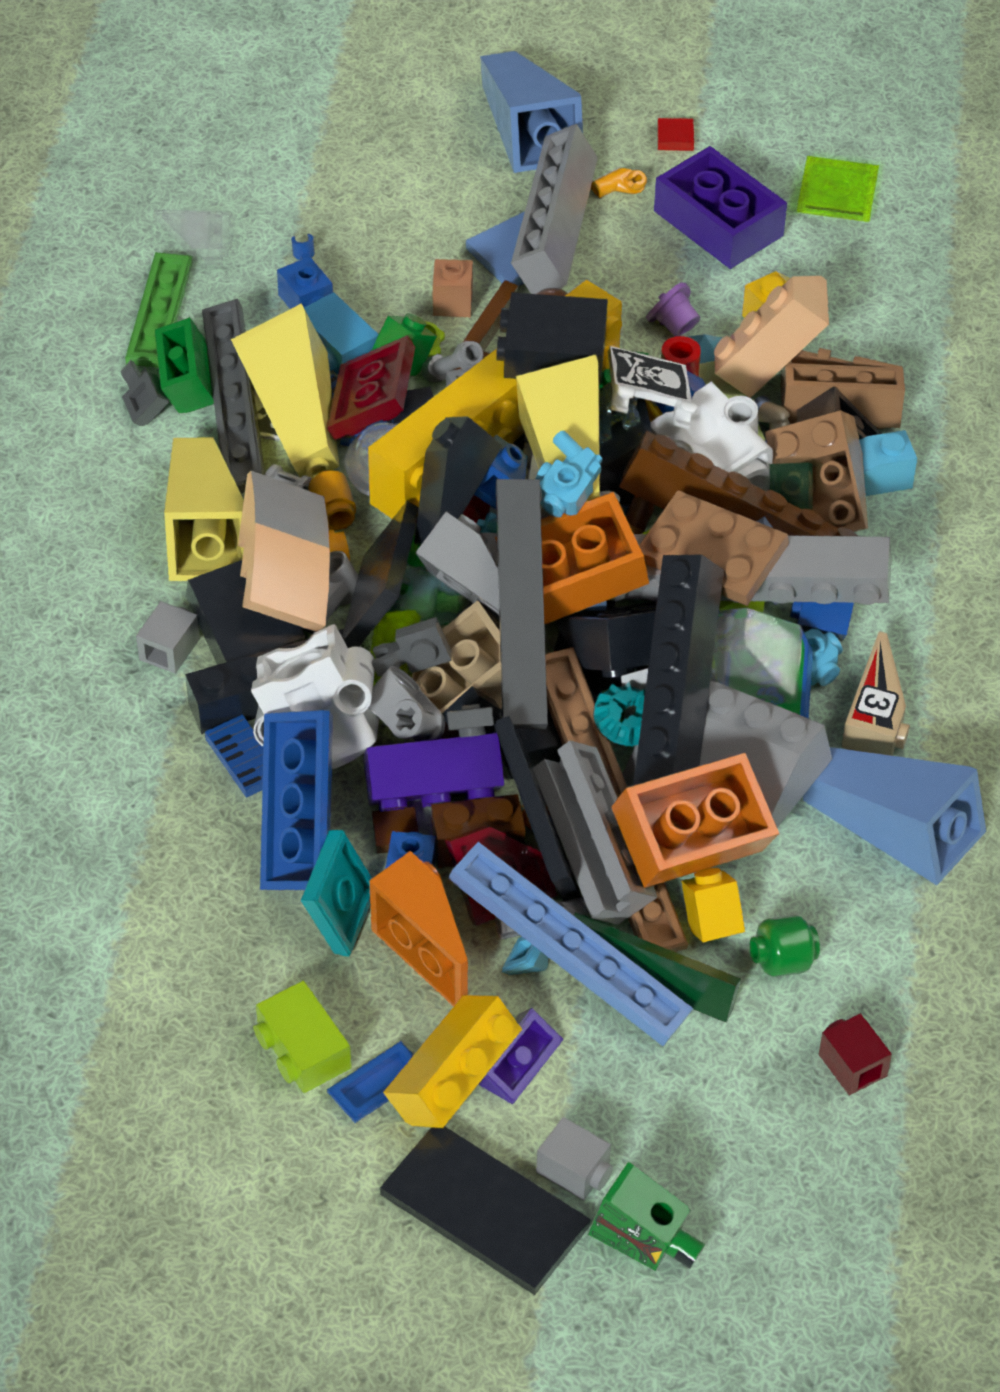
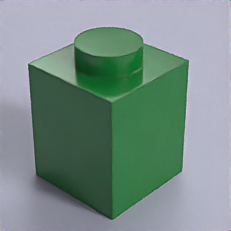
M406 313L405 316L388 315L371 351L408 335L415 346L410 376H416L420 373L422 364L426 361L437 335L425 328L427 323L416 315Z

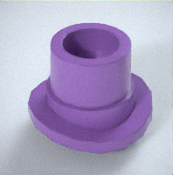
M681 282L666 294L662 293L658 297L660 301L646 315L647 321L650 323L658 320L674 337L681 336L694 328L701 317L688 299L691 293L690 287L686 283Z

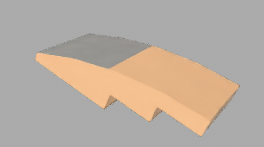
M250 471L247 474L238 546L244 548L240 573L241 577L246 578L243 607L317 632L326 626L329 593L330 549L324 496Z

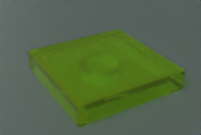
M807 156L797 212L870 222L879 165Z

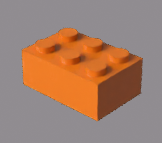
M614 492L585 502L576 515L569 516L563 513L561 517L551 515L541 519L544 624L649 584L644 555Z
M746 753L628 787L611 806L644 888L762 852L779 835L777 826Z

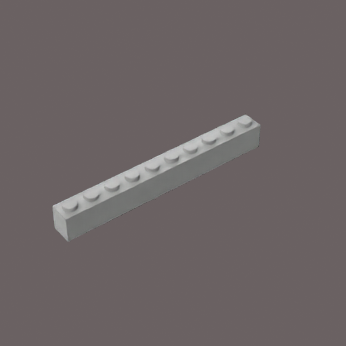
M481 533L488 539L486 546L498 565L497 544L495 540L497 533ZM634 534L638 545H640L647 534ZM788 536L789 545L751 600L773 601L781 604L789 602H816L819 604L850 602L864 605L889 603L892 563L890 537ZM646 565L649 579L648 585L609 599V601L634 599L657 602L661 570ZM721 595L720 601L736 602Z

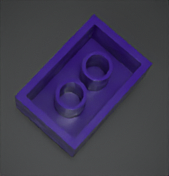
M711 146L656 177L654 212L729 269H732L784 236L787 202Z
M497 733L367 747L363 753L369 806L378 805L380 812L405 809V807H408V801L422 800V808L431 807V804L451 802L452 796L464 795L465 800L495 797L494 792H497L504 786L500 743Z

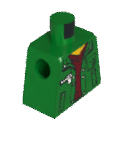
M630 1162L626 1164L603 1198L588 1235L655 1271L666 1254L691 1269L705 1246L703 1242L682 1230L691 1211L688 1205Z

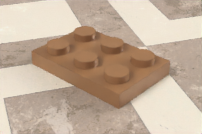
M677 491L639 547L644 555L645 564L661 570L663 555L702 554L724 569L721 595L748 606L789 545L788 534Z

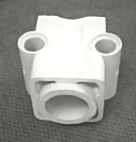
M711 381L696 391L691 398L692 402L697 404V410L695 414L691 415L690 429L673 425L674 411L666 412L650 422L654 435L662 434L671 438L678 447L692 454L700 453L708 457L715 466L727 472L742 474L751 484L765 491L770 488L772 484L773 450L758 435V406L751 398L741 395L728 399Z
M333 624L315 632L308 641L298 647L278 648L259 656L256 663L257 679L253 681L251 688L258 703L253 731L257 742L263 746L265 713L327 710L333 715L332 769L343 766L362 755L367 747L376 742L379 717L368 708L371 704L375 672L371 663L374 659L372 654L362 647L347 648L338 628Z

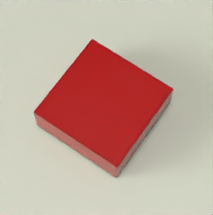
M658 118V150L694 151V119Z

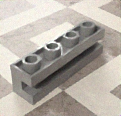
M570 740L558 749L561 758L559 763L544 759L532 769L552 817L557 836L561 840L567 855V864L570 872L576 878L583 895L582 903L585 910L592 919L620 924L658 896L654 886L643 887L611 808L617 800V796L597 748Z

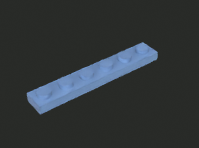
M479 842L451 871L448 878L451 882L660 1045L664 1046L692 1011L693 1008Z

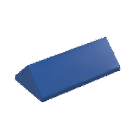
M316 710L264 714L260 890L305 891L330 830L333 715L330 711Z

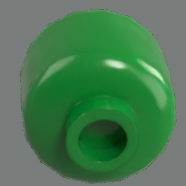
M791 915L763 920L758 925L756 936L751 937L749 948L754 963H759L767 975L779 977L801 974L808 971L812 967L813 961L819 957L820 941L817 930L813 925L808 924L803 917Z

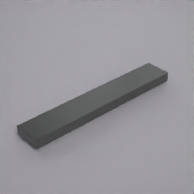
M234 299L202 309L220 452L240 493H245L247 474L250 471L265 475L254 387L231 339L246 332L242 305L238 299Z
M497 479L496 517L502 718L510 716L517 729H546L548 722L540 479Z

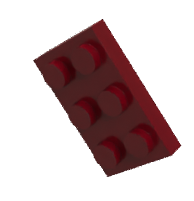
M408 335L340 365L326 427L334 440L347 434L349 436L356 435L368 425L380 420H391L403 411L415 352V346Z

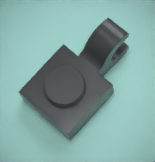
M130 360L121 370V375L129 387V390L122 398L133 423L144 426L148 425L169 403V400L161 389L158 375L153 374L148 367H144L140 372L134 361Z
M436 617L397 629L396 642L381 644L373 648L376 659H373L371 663L378 677L383 676L390 666L399 668L407 663L410 672L414 673L451 661L452 651Z
M479 704L464 705L462 710L447 712L449 730L459 729V737L486 735L485 726L494 725L492 706L480 708Z

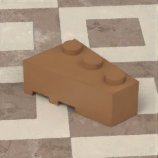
M819 348L818 354L801 350L781 369L782 407L786 408L790 414V417H788L790 424L797 423L796 410L834 386L877 429L900 428L905 395L902 366L855 356L853 362L831 357V350Z

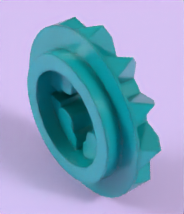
M629 681L623 687H616L612 684L606 692L599 694L594 706L593 717L598 730L607 739L624 746H637L639 744L646 688L642 690L634 688ZM635 705V716L631 715L621 723L622 710Z

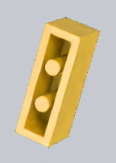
M463 995L383 1093L403 1120L409 1125L444 1128L521 1032L522 1028L499 996Z

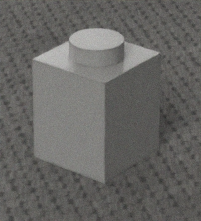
M160 601L136 635L139 660L176 674L200 640L197 614L190 612L186 608L175 607Z
M562 1117L537 1150L536 1173L580 1199L585 1200L593 1188L600 1191L612 1174L613 1166L610 1165L611 1144Z

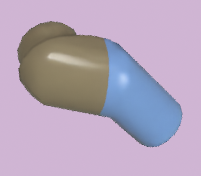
M765 396L757 397L754 400L758 406V420L765 423L768 422L769 430L790 425L788 421L790 414L786 408L771 402Z

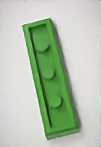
M155 252L125 356L126 364L132 360L136 366L159 368L155 329L177 322L193 264L192 256Z

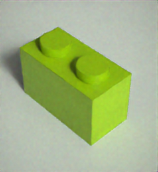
M304 980L256 1004L257 1024L253 1026L260 1045L265 1050L270 1048L274 1050L279 1057L276 1059V1063L282 1077L289 1084L295 1081L303 1094L352 1069L349 1043Z

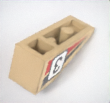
M879 631L845 722L841 748L893 756L895 748L904 749L910 725L903 723L906 704L888 635Z

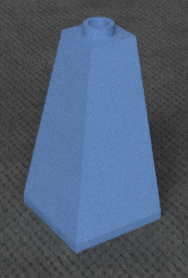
M516 51L480 56L482 87L514 173L536 170L545 136L576 123L583 133L580 93Z
M830 747L831 762L803 795V801L935 885H938L986 832L977 769L970 766Z

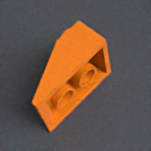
M409 851L369 880L371 930L452 1006H455L463 995H468V959L440 874L431 863L427 861L422 862L415 854Z

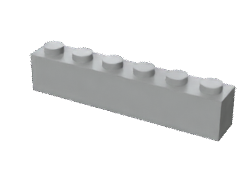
M577 123L545 136L511 264L531 294H536L546 288L562 289L567 285L598 159Z

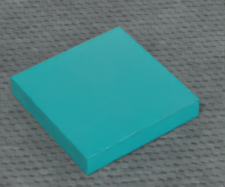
M329 830L301 902L333 953L350 957L370 907L369 880L372 877L343 830Z

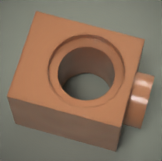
M435 259L433 316L471 317L473 260Z

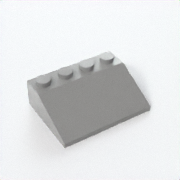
M710 680L700 766L746 753L778 828L832 760L825 725ZM638 745L635 746L622 773L627 787H632L634 783Z

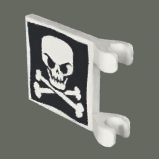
M610 346L607 353L613 390L611 410L627 414L629 400L635 396L674 406L673 425L690 429L691 415L696 413L697 404L693 403L691 399L686 365Z

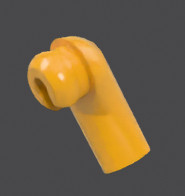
M619 168L593 181L591 190L599 198L614 191L637 194L644 190L647 177L641 170Z

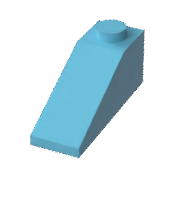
M905 430L867 436L859 440L863 455L866 496L913 488L917 456Z

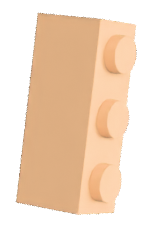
M792 276L782 287L777 286L774 288L766 302L756 312L751 311L741 322L740 327L730 337L725 336L719 341L714 350L715 374L751 398L829 325L827 280L822 276Z

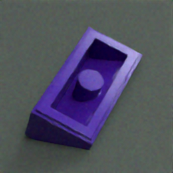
M533 1008L518 1014L515 1018L522 1028L521 1032L478 1084L512 1105L564 1040Z

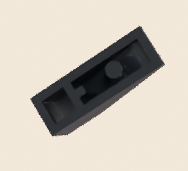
M468 416L445 417L432 433L433 439L425 452L414 541V544L418 547L422 545L445 512L456 519L463 514L502 447L498 441Z

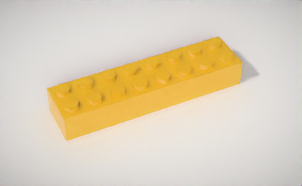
M586 279L565 296L608 299L603 372L605 369H610L607 353L609 347L620 348L622 301ZM497 349L368 447L369 495L372 506L393 519L407 500L419 507L425 452L433 439L432 433L435 427L445 417L468 416L492 437L498 435L509 444H513L525 433L519 419L516 379L504 378V361L496 360Z

